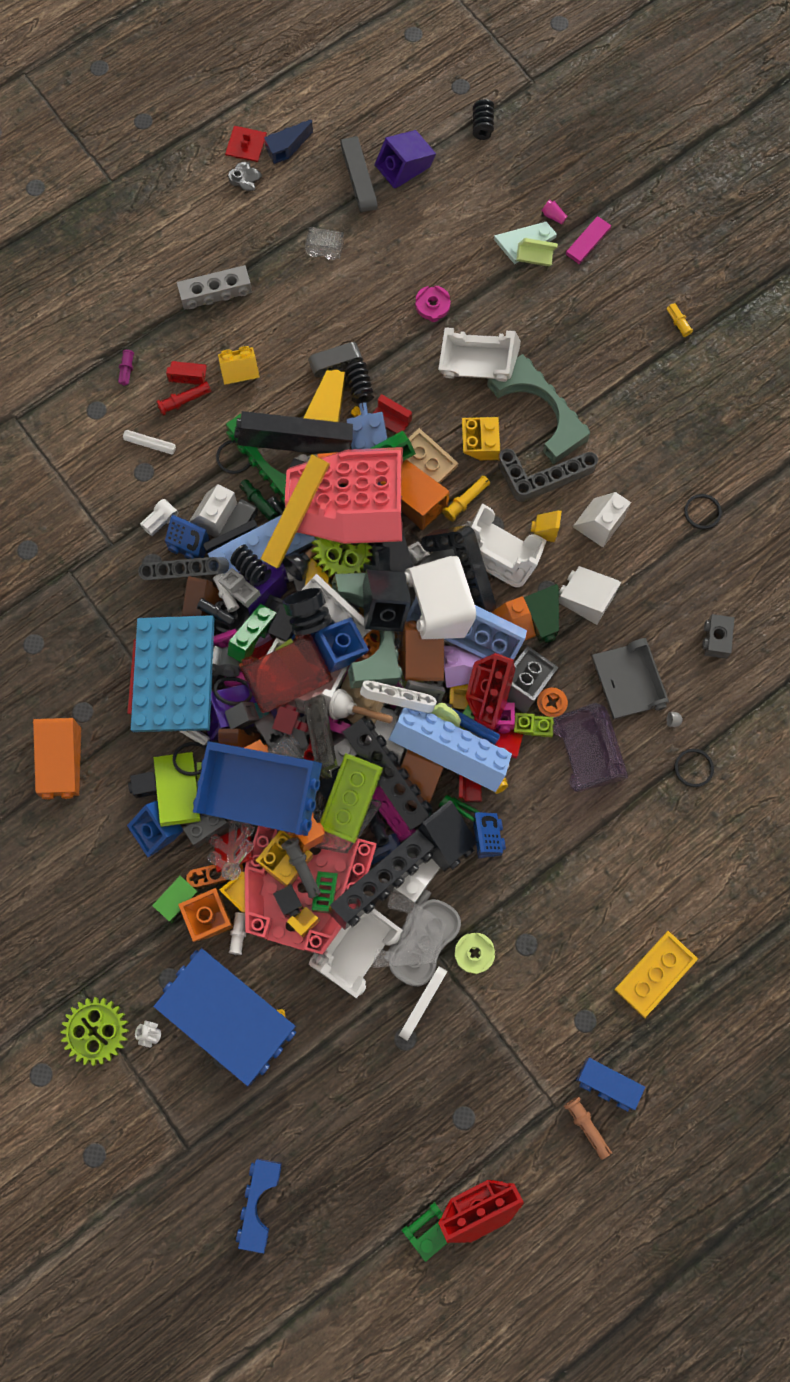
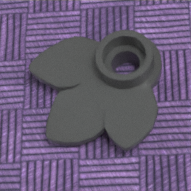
M240 162L236 165L235 169L229 171L228 179L234 186H240L247 191H254L255 185L253 182L261 179L262 174L257 169L250 168L249 162Z

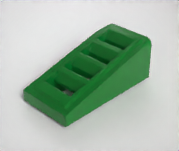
M318 871L316 879L318 888L320 889V886H330L331 890L320 889L322 894H330V898L319 897L315 893L316 897H313L312 903L313 912H329V906L335 900L338 873ZM321 878H330L333 880L332 883L321 881ZM318 901L329 902L328 906L319 905Z

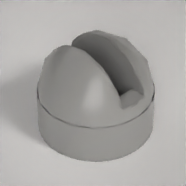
M668 712L666 719L668 727L680 726L683 722L682 716L677 712Z

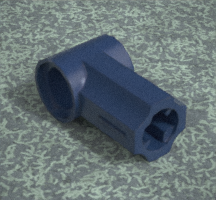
M396 833L387 836L389 842L386 845L379 846L377 844L371 866L382 861L401 844Z

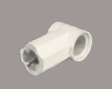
M162 499L155 505L154 511L140 525L149 535L153 536L162 526L170 523L172 515L178 516L179 512L167 500Z

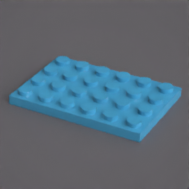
M213 616L137 618L131 718L132 732L210 730L215 619Z

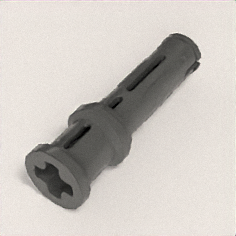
M297 837L291 838L281 846L286 850L290 858L289 863L295 866L309 898L316 897L315 893L319 895L321 891L305 861L306 854L302 852L298 844L299 839Z

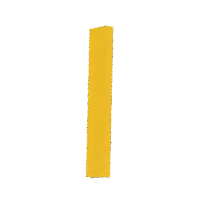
M313 454L311 455L264 550L261 560L275 568L280 567L330 463Z

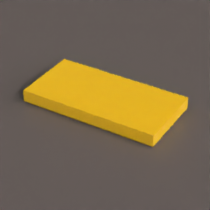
M667 931L614 990L643 1018H646L698 958L674 935Z

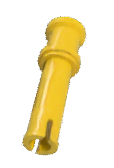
M481 476L460 497H455L447 508L444 507L442 509L444 516L449 521L454 522L456 516L467 509V505L490 485V481H487L488 478Z

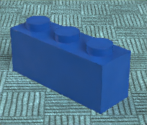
M591 1058L585 1059L576 1081L580 1082L579 1087L589 1092L592 1089L599 1092L598 1097L608 1102L610 1099L618 1102L617 1107L627 1112L629 1109L636 1110L645 1086Z

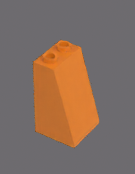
M406 459L401 464V511L421 530H424L442 513L444 507H448L450 491ZM381 481V484H382V485H385L386 482H385V481Z
M73 718L33 719L36 794L42 797V799L47 800L54 799V796H61L63 799H72L73 796H79L81 727Z

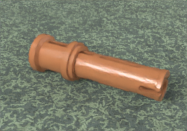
M577 1096L567 1102L564 1108L569 1110L574 1118V1124L580 1126L600 1159L603 1160L612 1154V1151L592 1123L590 1112H586L580 1102V1097Z

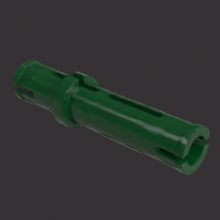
M248 479L241 481L240 484L242 485H239V488L244 491L247 499L256 505L268 521L279 517V514L262 497L258 488H254Z

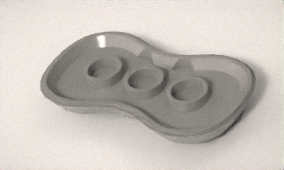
M435 899L428 900L420 905L416 911L410 934L393 949L389 958L390 970L399 980L411 986H422L433 977L437 958L441 950L459 933L461 919L457 911L447 903Z

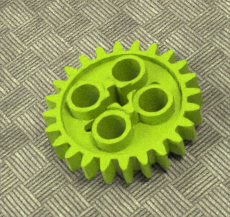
M315 537L317 540L311 543L316 546L311 552L317 553L313 559H319L316 566H323L322 573L328 570V577L333 574L361 573V570L364 571L363 564L370 562L367 558L372 556V553L368 552V550L372 549V546L367 543H356V546H353L351 543L343 544ZM328 552L334 554L335 560L329 558ZM347 556L352 558L353 564L347 562Z
M94 997L93 1003L87 998L85 1001L86 1005L78 1002L79 1009L72 1007L73 1015H65L69 1021L62 1022V1025L67 1028L61 1031L62 1034H66V1037L61 1041L68 1042L64 1049L72 1050L69 1054L70 1057L77 1055L76 1062H80L84 1058L83 1065H87L90 1060L92 1066H96L97 1060L103 1065L105 1063L104 1058L112 1061L111 1054L119 1055L117 1048L124 1049L121 1041H128V1039L123 1036V1033H127L129 1030L124 1029L123 1026L128 1024V1021H122L125 1013L118 1014L120 1007L117 1006L113 1009V1001L106 1005L107 1001L105 998L100 1003L97 997ZM95 1011L100 1013V1019L97 1022L91 1020V1015ZM83 1018L92 1027L98 1028L97 1033L108 1042L107 1045L103 1043L99 1036L91 1035L93 1030L82 1021ZM111 1025L114 1028V1033L112 1036L107 1037L105 1029ZM83 1026L85 1033L79 1038L76 1035V1030L78 1027ZM96 1040L99 1043V1049L96 1052H92L90 1044Z

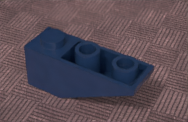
M312 120L301 122L298 125L264 137L265 148L273 164L289 159L313 133Z

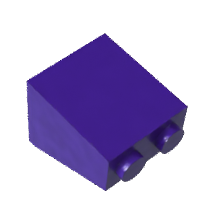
M416 130L386 137L374 165L395 189L430 168L436 153Z
M266 562L262 563L268 566L267 570L270 569L272 574L268 581L255 587L261 595L248 607L250 615L260 604L265 606L270 595L281 598L288 591L286 583L289 580L283 563L279 568H275Z
M244 684L217 690L222 698L232 702L243 701L250 695L248 688ZM253 689L252 699L249 702L258 703L256 691ZM214 691L211 692L210 730H206L210 742L218 740L219 729H230L225 711L234 707L219 701L215 697ZM253 723V724H251V725H249V726H247V727H245V728H243V729H241V730H245V729H248V728H250V727H253V726H255V724Z

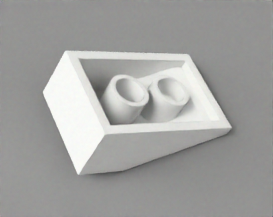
M408 854L411 858L417 857L415 854ZM433 859L426 864L423 862L419 865V869L414 875H408L404 878L405 881L399 888L396 889L394 887L392 890L415 905L440 869ZM400 866L393 867L398 871L403 870ZM382 878V883L388 882L385 878Z

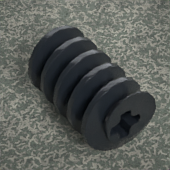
M481 99L473 105L472 134L476 139H489L494 131V103L491 100Z
M365 362L354 363L345 371L352 401L357 404L370 402L374 398L371 395L373 389L370 388L372 384L369 381L370 376L367 375L368 370L366 369L367 364Z
M246 544L239 546L233 552L230 559L231 564L250 581L252 586H260L268 581L272 571L270 569L267 570L268 566L262 564L263 561L258 559V556L253 554V551L248 549Z

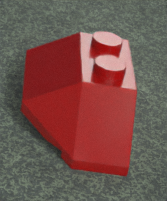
M494 653L475 661L465 697L475 721L495 730L509 696L515 673L513 659Z
M486 1180L451 1198L438 1224L447 1243H471L508 1224L524 1202L514 1183L508 1184L501 1181Z

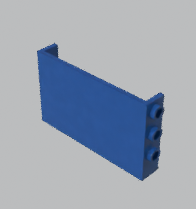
M207 741L205 756L201 764V775L197 783L198 790L193 802L194 813L308 836V832L312 827V812L316 807V792L320 787L319 777L322 763Z
M201 948L200 951L196 950L189 959L191 961L186 967L182 966L176 974V980L173 983L169 982L163 989L164 994L153 1007L245 1085L250 1086L259 1074L263 1076L269 1069L270 1065L268 1062L272 1057L276 1059L283 1051L281 1046L284 1042L292 1040L297 1033L294 1031L296 1026Z

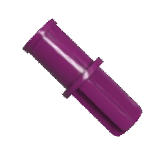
M123 350L122 361L119 364L118 382L122 386L129 384L130 374L133 371L134 352L131 350Z

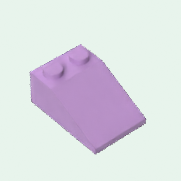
M457 645L444 646V682L446 687L469 684L474 662L482 659V657Z

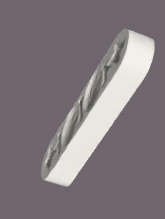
M369 680L363 682L360 694L367 699L425 713L432 712L437 702L433 696Z
M440 966L437 968L399 1034L406 1041H408L447 973Z

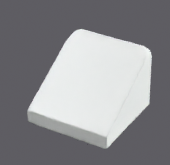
M419 542L408 546L413 567L418 566L430 555L422 548Z

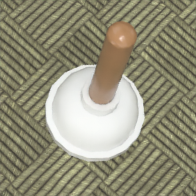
M338 689L333 694L329 704V715L335 720L346 718L350 714L354 715L356 713L389 724L393 721V717L357 706L353 698L344 689Z

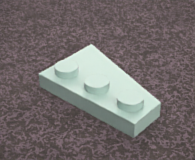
M547 222L495 235L494 241L510 260L516 264L519 262L516 261L518 243L524 238L550 242L556 238L557 234Z

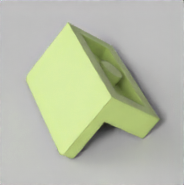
M524 238L518 243L516 261L551 266L553 251L557 248L558 244Z

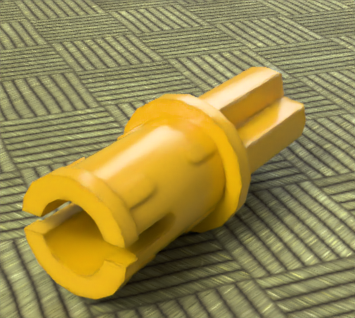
M675 303L670 304L667 307V311L674 321L673 324L678 327L683 337L689 336L693 329H691L686 321V316L681 313Z

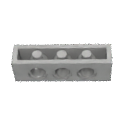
M245 265L177 282L184 310L252 293Z

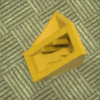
M240 872L219 890L236 908L245 913V872Z

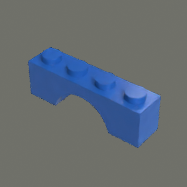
M256 1159L255 1163H251L249 1176H252L251 1185L247 1184L245 1198H248L247 1207L242 1208L240 1220H244L243 1227L238 1229L236 1242L239 1243L238 1249L264 1254L269 1228L258 1217L257 1203L260 1195L265 1190L278 1185L282 1163L263 1159Z

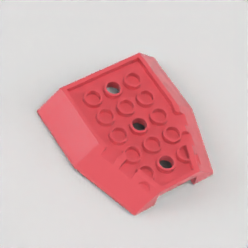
M403 447L344 450L322 457L321 459L330 463L297 532L343 544L402 541L401 464H403ZM308 462L290 467L286 471L285 508ZM381 481H385V482H386V484L383 485V486L377 485L378 482H381ZM341 483L348 484L346 487H339Z
M258 826L252 843L253 860L246 862L245 932L271 942L323 955L342 927L329 913L312 911L313 898H309L307 892H299L298 886L302 881L298 876L293 882L292 887L302 907H307L320 921L312 930L309 929L308 934L304 938L296 930L292 932L287 930L286 925L290 917L285 918L273 893L285 888V886L256 862V859L280 830ZM325 832L323 842L318 844L321 847L320 853L313 855L312 860L308 863L315 882L318 871L338 873L335 893L336 900L369 872L377 843L359 838L356 843H352ZM321 878V881L332 883L333 880L330 878ZM320 886V889L331 890V887ZM320 893L319 897L330 898V894ZM318 901V904L328 906L329 902ZM350 904L349 907L355 909L357 905Z

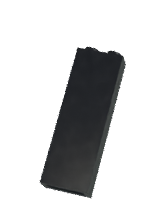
M242 411L241 417L237 418L234 438H238L237 445L313 454L337 453L349 450L353 440V424Z

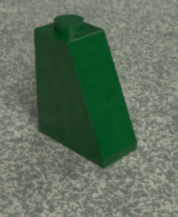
M557 584L524 597L531 613L535 634L539 643L544 641L549 643L555 640L559 632V587Z

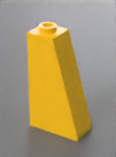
M339 370L326 371L304 418L333 422L340 421L345 372Z

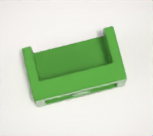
M179 876L152 906L169 922L173 923L175 921L173 918L181 911L178 904L193 898L195 895L198 896L200 893Z

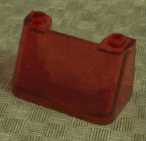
M311 634L295 635L293 643L259 659L252 656L245 657L241 660L242 663L238 664L251 694L262 713L280 707L333 680Z

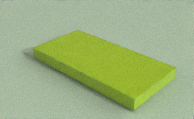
M193 752L177 754L176 764L180 769L187 772H195ZM173 755L154 757L160 826L201 821L200 814L193 812V802L197 794L196 777L179 773L173 765Z
M345 753L320 820L325 832L356 843L383 767Z

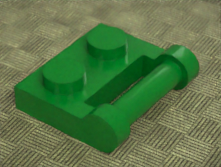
M435 1202L430 1205L429 1210L409 1227L405 1226L402 1229V1232L425 1262L447 1244L438 1224L439 1221L419 1238L416 1239L413 1235L435 1215L439 1219L442 1218L443 1212Z

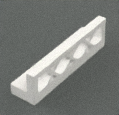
M316 574L302 589H322L326 602L323 606L328 607V614H330L334 624L352 617L362 638L371 631L365 629L364 617L319 575Z

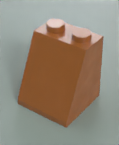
M417 621L405 622L404 630L401 632L399 666L402 669L405 681H444V639H421L420 632L416 627Z
M407 750L401 768L404 767L410 775L409 780L412 784H416L419 787L423 800H427L431 804L444 767L413 751ZM396 784L399 792H405L406 789L403 784ZM408 800L407 803L410 808H417L415 801Z

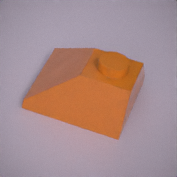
M523 596L504 603L492 612L527 630L525 640L536 637L531 613Z
M216 888L178 904L193 942L219 935L233 928L229 914Z

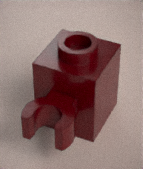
M286 704L285 707H279L272 729L293 736L295 728L308 733L310 725L298 721L300 713L296 712L297 708Z

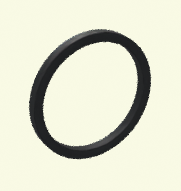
M235 440L226 441L217 450L216 460L219 467L230 474L244 472L250 467L251 464L249 462L244 468L237 471L228 470L221 465L219 454L222 448L230 443H236Z
M698 494L687 501L684 514L692 526L698 529H709L719 522L722 509L714 497L707 494ZM696 498L710 499L718 508L717 520L707 526L694 523L688 515L689 503Z
M237 677L219 679L215 683L213 690L215 697L219 701L231 706H236L241 702H249L253 695V689L250 684ZM225 681H237L248 688L250 695L247 699L240 702L228 701L218 694L217 686Z
M188 742L175 750L173 765L183 775L196 776L201 774V770L187 772L180 769L176 764V756L185 747L199 746L206 750V745H202L199 742Z
M688 749L677 757L675 773L683 784L689 787H701L712 778L714 765L712 759L704 751ZM697 752L707 758L711 770L706 781L699 784H691L680 776L678 762L684 754Z

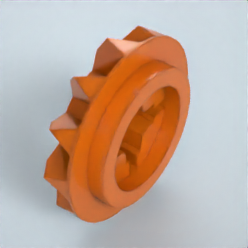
M547 688L539 694L537 705L539 712H542L545 717L555 718L561 716L566 711L568 700L560 689ZM548 698L552 701L557 700L556 708L553 706L546 707L549 703Z

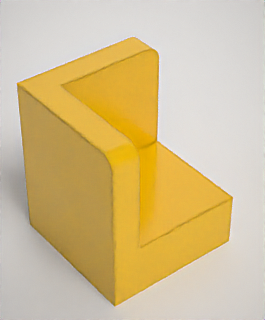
M468 684L450 687L449 704H451V708L466 709L468 702L465 696Z
M304 907L299 915L295 918L292 916L287 922L304 938L308 934L309 929L312 930L319 923L320 919L307 907Z

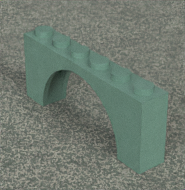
M523 354L517 357L512 376L506 382L488 378L487 386L498 399L514 392H527L541 397L552 407L557 419V430L544 444L543 452L553 464H556L588 441L590 430L587 425L581 423L577 414L569 409L566 401L557 395L555 388L545 381L543 374L533 367L532 361L529 358L526 359Z
M365 573L335 574L331 582L332 589L345 601L354 603L364 609L363 582ZM379 630L380 644L378 650L365 660L351 663L348 669L351 689L361 688L363 682L367 680L391 686L398 683L402 677V669L398 666V650L394 646V631Z

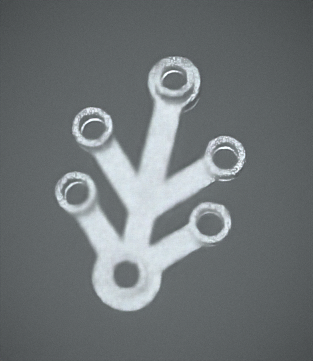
M226 819L230 826L228 845L217 834L211 836L209 844L226 853L227 862L222 860L221 855L216 851H212L208 855V861L222 868L221 874L224 879L235 880L241 873L239 864L253 849V843L247 838L254 832V826ZM241 827L242 834L237 839V829Z

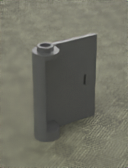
M646 638L635 640L625 647L591 656L613 719L651 709L659 711L667 707L666 704L669 703Z

